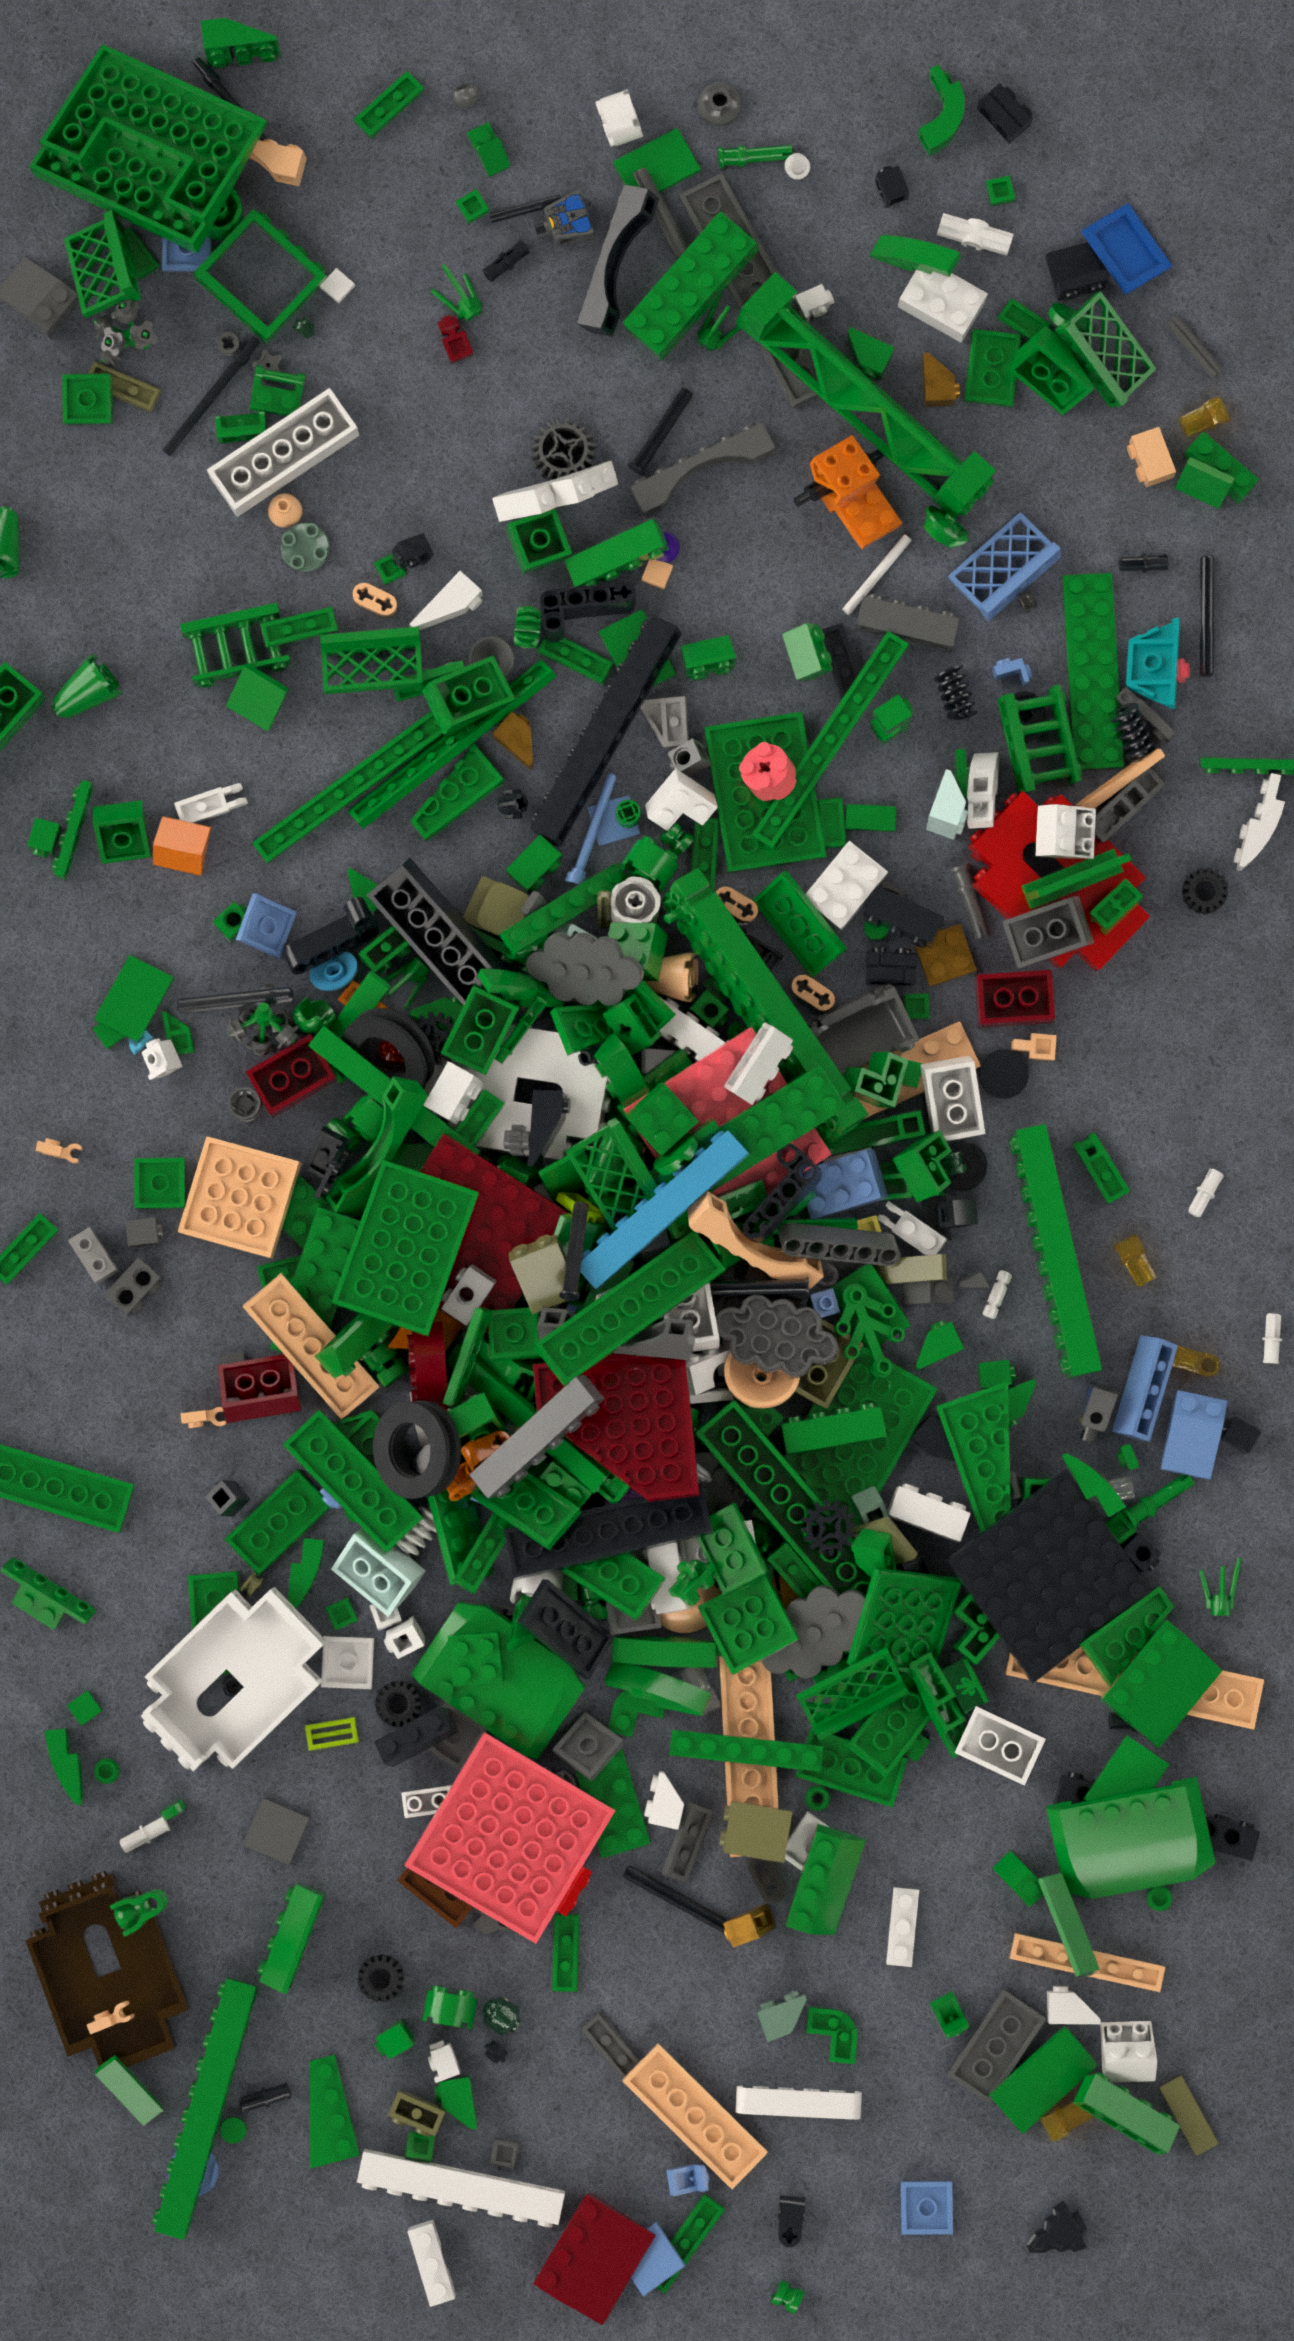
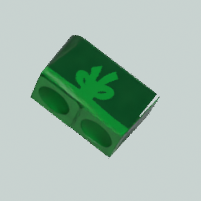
M967 1658L941 1668L956 1694V1699L963 1710V1716L974 1711L976 1706L980 1707L989 1702Z

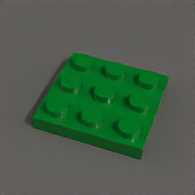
M767 1574L728 1594L723 1595L722 1593L698 1606L732 1675L800 1640Z

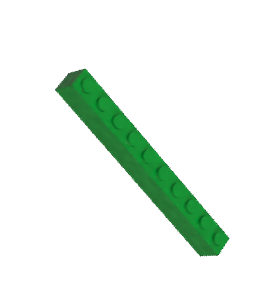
M230 1977L226 1979V1982H221L217 1997H221L219 2007H214L211 2014L210 2022L214 2024L211 2033L207 2032L204 2039L203 2047H206L204 2058L200 2057L197 2063L196 2072L199 2073L197 2083L193 2082L188 2095V2097L192 2098L189 2108L185 2107L181 2122L185 2123L183 2132H178L174 2143V2148H177L175 2159L171 2158L167 2167V2173L170 2174L168 2184L164 2183L161 2188L159 2198L163 2199L161 2208L156 2209L153 2216L152 2224L156 2225L154 2232L181 2240L187 2238L258 1991V1985Z

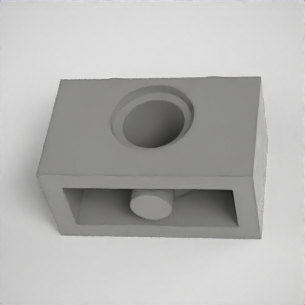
M88 1227L68 1240L96 1284L99 1285L119 1272L92 1228Z
M473 1264L468 1269L462 1268L455 1279L459 1283L454 1290L449 1288L442 1298L445 1304L441 1309L466 1326L471 1321L475 1307L482 1305L497 1282ZM463 1287L471 1288L474 1293L473 1299H464L461 1295V1289Z

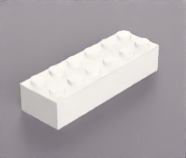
M329 388L207 469V472L216 488L238 517L359 436L358 428Z

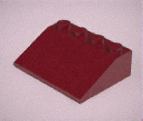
M588 2193L585 2195L533 2284L558 2301L595 2322L604 2325L655 2239L656 2234L601 2198Z

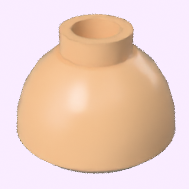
M287 493L279 494L270 501L268 515L275 525L283 528L291 527L300 520L302 506L295 496Z

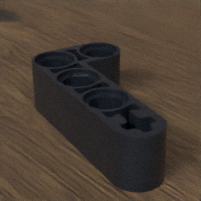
M628 582L546 590L540 596L544 638L551 643L560 642L565 636L564 620L632 612L636 607L635 587ZM599 598L605 599L604 602H597L595 600ZM573 601H580V602H581L580 604H577V605L571 604ZM550 603L556 604V606L554 607H548L546 605ZM552 625L559 626L557 629L549 628Z
M363 897L353 898L345 904L346 916L283 948L282 954L293 974L305 973L378 935L379 928Z
M791 1143L778 1150L776 1154L777 1160L789 1173L744 1223V1233L756 1242L768 1239L821 1180L822 1171L820 1167L801 1149ZM794 1150V1160L786 1162L785 1155L787 1152ZM807 1167H813V1175L808 1179H804V1170ZM790 1186H796L795 1195L788 1198L786 1190ZM778 1204V1214L770 1216L769 1209L771 1206ZM763 1216L764 1218L768 1219L770 1222H769V1223H766L765 1220L761 1219V1217ZM755 1225L759 1226L760 1233L755 1232Z

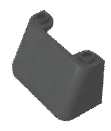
M888 983L872 988L806 1021V1024L842 1076L846 1067H860L870 1062L872 1052H890L892 1050L906 1052L914 1048V1043L919 1041L918 1035L895 987Z

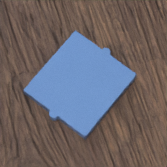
M629 795L608 801L596 835L599 846L640 834L638 824L633 828H624L616 821V808L623 800H630ZM596 805L587 807L591 820Z

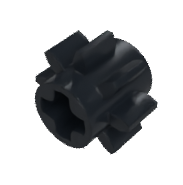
M520 789L504 790V796L498 798V810L501 814L505 815V819L522 818L521 812L527 811L528 808L526 796L521 794Z

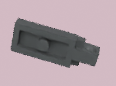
M1127 687L1116 697L1121 706L1137 703V711L1142 713L1140 719L1144 720L1145 723L1147 722L1153 728L1151 733L1161 742L1163 739L1169 742L1175 736V731Z

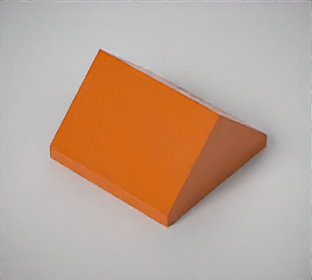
M163 816L153 843V865L202 876L211 827Z

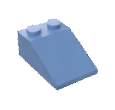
M1179 1390L1176 1392L1172 1401L1160 1470L1207 1480L1211 1479L1224 1424L1226 1400Z

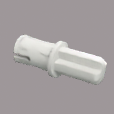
M1209 1169L1203 1183L1196 1189L1198 1193L1189 1207L1190 1214L1195 1217H1201L1209 1200L1215 1197L1216 1188L1224 1177L1222 1173L1215 1169Z
M1269 1313L1266 1315L1265 1337H1262V1340H1265L1263 1363L1279 1364L1280 1341H1282L1280 1338V1314Z
M161 1816V1818L144 1827L142 1825L139 1826V1830L120 1839V1845L127 1853L146 1842L150 1844V1840L170 1831V1827Z

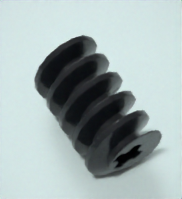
M963 665L945 669L935 677V682L941 683L937 688L938 691L945 692L941 695V700L947 702L944 705V710L950 711L946 716L948 720H963L978 714V711H970L975 702H967V699L973 695L972 692H964L969 683H961L966 674H958Z
M1129 703L1117 708L1114 711L1115 716L1110 720L1111 723L1119 722L1114 731L1123 732L1118 737V740L1127 741L1121 746L1122 749H1130V752L1125 755L1126 758H1138L1156 749L1155 746H1151L1153 739L1148 737L1150 732L1144 728L1146 723L1140 719L1142 713L1137 711V703Z

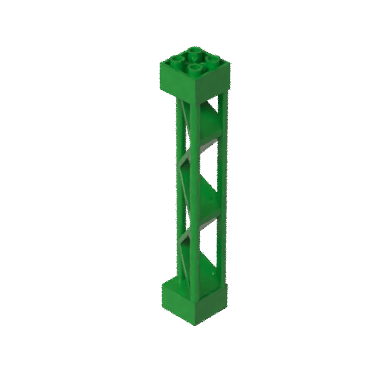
M774 272L743 305L736 324L757 343L762 344L924 490L946 513H951L955 518L960 514L964 517L972 509L974 503L978 499L980 500L989 490V487L994 482L992 477L996 470L975 451L964 462L957 458L791 308L797 291L780 275ZM779 347L810 349L818 382ZM849 410L881 413L889 446ZM920 474L951 477L938 491Z

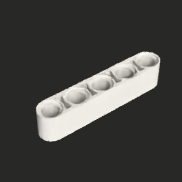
M743 2085L737 2086L736 2113L861 2119L862 2092L859 2091L845 2093L842 2090L821 2092L820 2089H804V2091L794 2090V2088L782 2087L769 2089V2087L753 2086V2088H743Z

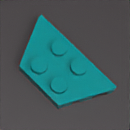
M1174 618L1170 624L1161 628L1157 626L1148 630L1146 634L1137 635L1129 639L1127 688L1171 709H1176L1180 618Z

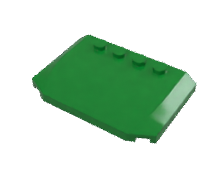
M459 1601L411 1675L419 1684L517 1751L537 1760L586 1685L584 1682H581L575 1670L537 1638L512 1651L507 1650L512 1621L489 1605H476ZM499 1631L505 1681L495 1684L453 1687L448 1635Z
M1197 1777L1172 1781V1785L1081 1803L1072 1804L1071 1801L1046 1805L1060 1872L1071 1894L1095 1899L1190 1881L1216 1864Z

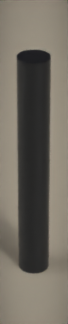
M560 194L490 213L491 223L542 210L551 203L561 199Z

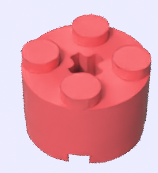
M767 742L760 743L747 753L739 766L743 781L752 793L762 801L783 799L795 787L796 768L786 753L776 745L768 744Z

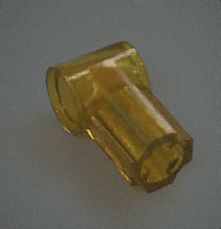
M1221 396L1208 400L1200 408L1178 418L1179 425L1187 438L1210 427L1214 429L1216 428L1215 425L1221 422L1225 424L1231 420Z
M1136 1234L1112 1246L1114 1252L1117 1251L1121 1257L1120 1263L1125 1265L1137 1288L1157 1278L1144 1255L1145 1249Z
M1182 1346L1177 1347L1172 1367L1199 1374L1206 1378L1216 1375L1221 1366L1217 1356ZM1203 1360H1212L1215 1363V1370L1210 1373L1205 1372L1202 1369Z
M1072 2102L1061 2109H1054V2112L1046 2117L1043 2115L1040 2121L1051 2142L1067 2136L1071 2133L1072 2129L1091 2120L1094 2116Z

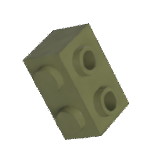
M400 2088L388 2116L392 2117L394 2123L404 2127L408 2124L415 2127V2131L419 2134L429 2137L430 2134L436 2136L446 2110L436 2103Z

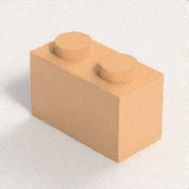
M1160 427L1131 436L1130 445H1127V451L1131 460L1135 459L1138 468L1135 470L1139 482L1144 481L1145 487H1149L1174 478L1176 470Z

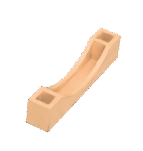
M270 139L258 140L249 158L265 168L275 181L300 186L307 160L304 151L292 144L282 146Z
M708 1191L687 1209L689 1226L693 1231L702 1233L713 1243L720 1244L733 1255L740 1256L748 1261L751 1266L765 1271L773 1279L806 1280V1277H809L810 1290L824 1277L820 1259L788 1256L783 1253L782 1248L768 1246L747 1237L733 1222L728 1212L727 1203Z

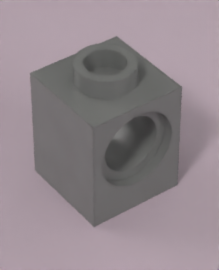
M693 738L668 752L671 759L669 765L672 771L676 768L689 778L712 765L704 745ZM690 756V761L685 765L687 757Z
M157 1218L125 1221L127 1243L130 1248L146 1246V1244H149V1246L159 1245L160 1238H164L163 1224L158 1223Z

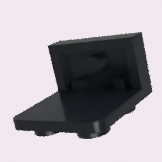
M1088 242L1052 251L1046 255V263L1058 301L1063 299L1071 300L1085 293H1097L1105 288L1108 281L1106 270L1100 271L1095 251Z
M325 1126L322 1128L303 1169L322 1178L314 1195L316 1199H319L322 1193L328 1194L332 1184L341 1172L342 1164L345 1163L350 1153L347 1147L351 1140Z

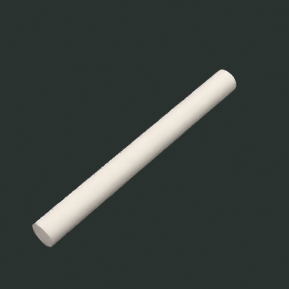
M904 534L843 607L842 610L850 616L862 601L863 596L869 593L912 540Z

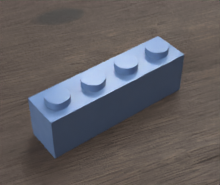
M1140 1335L1113 1426V1432L1128 1438L1150 1442L1178 1345L1160 1338Z

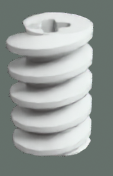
M429 1505L428 1508L418 1507L424 1519L397 1544L409 1557L410 1553L418 1556L419 1551L416 1546L425 1548L426 1544L423 1539L432 1541L433 1537L430 1531L436 1532Z

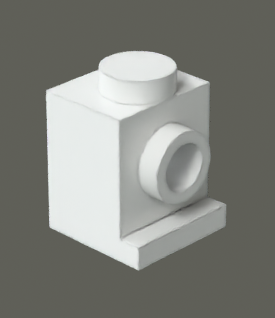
M820 284L796 295L794 303L801 317L809 322L810 316L813 315L814 318H818L827 313L829 306L834 304V299L829 290L825 291L823 285Z
M158 1038L146 1043L147 1049L141 1052L150 1071L148 1075L149 1080L165 1077L182 1067L171 1039L160 1041Z
M412 1616L409 1620L387 1630L384 1643L390 1653L394 1652L397 1659L423 1647L425 1645V1636L416 1619ZM404 1634L408 1636L406 1640L400 1639V1636Z
M441 2040L429 2045L431 2056L428 2057V2061L432 2071L437 2070L438 2075L434 2077L436 2083L460 2074L461 2070L451 2043L445 2044Z

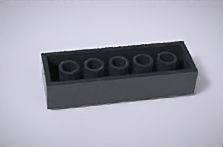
M408 858L367 894L369 899L462 1005H464L474 983L485 988L477 977L480 969L509 971L411 858Z

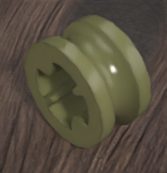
M253 1572L240 1590L242 1592L246 1591L248 1593L247 1596L250 1598L263 1583L264 1579H258L256 1573Z

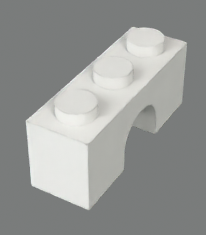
M722 1340L719 1348L703 1350L699 1354H692L690 1360H686L689 1392L691 1395H698L715 1387L713 1374L716 1367L718 1375L724 1377V1367L727 1356L730 1353L731 1342Z
M434 2219L409 2227L408 2235L430 2307L455 2299V2289L449 2269H447L443 2258Z

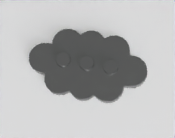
M562 932L552 934L545 941L544 948L537 949L529 955L526 964L528 972L533 978L538 981L547 982L550 993L556 999L570 1001L575 998L584 1005H592L597 1000L608 1006L616 1005L624 998L626 990L634 989L644 978L642 965L633 957L623 956L622 948L616 940L607 936L595 940L587 933H578L572 938Z
M754 1294L743 1301L740 1309L728 1307L721 1310L716 1316L718 1334L720 1338L731 1342L730 1352L734 1360L742 1365L756 1363L761 1371L765 1373H774L782 1370L785 1375L791 1378L803 1377L811 1369L812 1363L817 1365L828 1364L835 1359L838 1353L836 1338L832 1334L822 1331L820 1314L808 1307L796 1309L793 1303L786 1299H779L771 1303L767 1297Z
M820 1585L809 1593L808 1598L794 1599L788 1605L786 1612L800 1640L761 1660L764 1667L775 1674H782L792 1669L797 1676L811 1678L820 1672L823 1665L833 1666L841 1660L844 1651H850L866 1596L858 1590H847L839 1595L834 1588Z

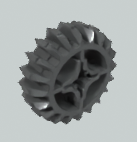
M568 417L565 419V424H561L560 419L556 418V425L553 426L548 421L546 422L547 430L540 427L538 429L540 435L533 436V440L536 443L530 445V449L534 451L531 454V460H537L534 463V468H541L540 476H545L549 473L548 481L553 480L554 476L560 478L587 469L586 467L594 466V462L591 459L596 458V452L592 451L596 448V443L590 442L593 439L592 433L586 434V426L578 429L579 421L577 420L573 425H570ZM560 434H570L577 439L565 440ZM552 437L555 446L549 451L548 455L544 456L543 448ZM559 444L563 449H567L568 458L563 452L559 453ZM583 446V456L575 464L572 455L578 451L579 447ZM550 462H563L567 468H557L551 465Z

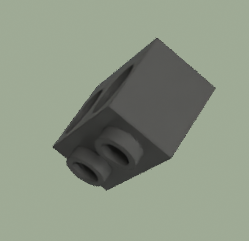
M138 1257L104 1295L126 1315L130 1316L131 1313L136 1315L145 1306V1303L142 1301L149 1294L154 1296L162 1287L160 1282L163 1279ZM145 1272L149 1273L151 1277L149 1284L140 1286L138 1283L139 1275ZM126 1291H131L133 1293V1301L127 1305L121 1302V1295Z

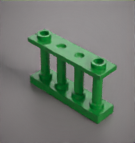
M277 603L180 624L183 637L189 638L194 648L199 675L191 676L194 685H199L200 688H207L213 686L214 681L240 676L246 664L233 667L226 637L227 629L237 627L241 632L246 659L249 665L259 671L272 669V672H279L287 669L286 665H291L289 655L281 656L279 646L270 648L271 659L257 662L250 631L252 623H264L281 617ZM213 632V635H216L223 669L209 672L202 638L204 637L203 634Z
M1060 684L1049 688L1048 696L1018 701L1015 699L1014 693L997 699L1018 793L1024 791L1026 794H1029L1035 790L1037 783L1068 778L1069 786L1081 781L1082 768L1080 763H1077L1065 709L1066 696L1064 691L1061 690ZM1051 705L1054 720L1028 725L1020 723V711ZM1056 729L1059 744L1035 749L1026 748L1025 735ZM1062 753L1065 768L1036 774L1031 772L1029 763L1031 759Z

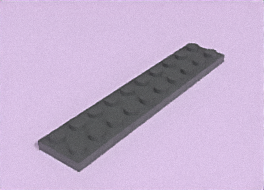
M720 173L679 194V199L699 235L721 211L757 242L759 251L727 286L741 311L743 305L776 271L723 173ZM792 302L791 308H792L795 312H797V310H796V308H795V306H794V304H793V302ZM758 342L792 408L818 396ZM779 347L818 382L810 349Z

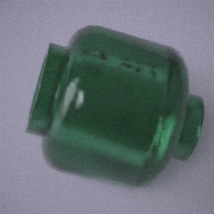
M501 1996L496 1999L491 1998L482 2010L483 2023L499 2035H505L509 2031L513 2033L521 2022L519 2019V2008Z

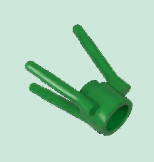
M443 264V270L462 298L458 302L459 309L434 288L430 291L456 313L460 320L465 318L469 322L474 319L473 315L476 317L482 313L483 310L480 307L482 303L477 298L466 273L463 274L470 293L467 296L447 265Z
M722 293L713 302L705 322L697 334L699 336L697 342L702 346H707L706 349L711 352L714 348L720 350L727 340L742 329L737 325L720 339L722 333L718 330V327L731 309L729 305L726 306L714 325L709 326Z
M414 958L411 962L407 961L401 968L383 979L388 983L403 973L404 975L387 992V996H392L408 980L412 984L417 981L403 1006V1009L407 1010L421 986L428 980L425 977L429 972L428 968L417 958Z
M756 1518L752 1520L755 1542L758 1545L764 1543L762 1551L766 1552L771 1542L776 1538L772 1526Z
M1240 1557L1236 1560L1229 1597L1225 1594V1566L1222 1565L1220 1567L1219 1594H1214L1213 1599L1210 1596L1204 1571H1199L1206 1599V1608L1210 1609L1212 1616L1231 1615V1609L1234 1608V1596L1242 1560Z

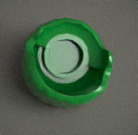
M305 998L293 1010V1020L299 1030L306 1035L316 1036L323 1026L330 1029L337 1019L334 1010L324 1000L319 999L309 1002L310 999Z

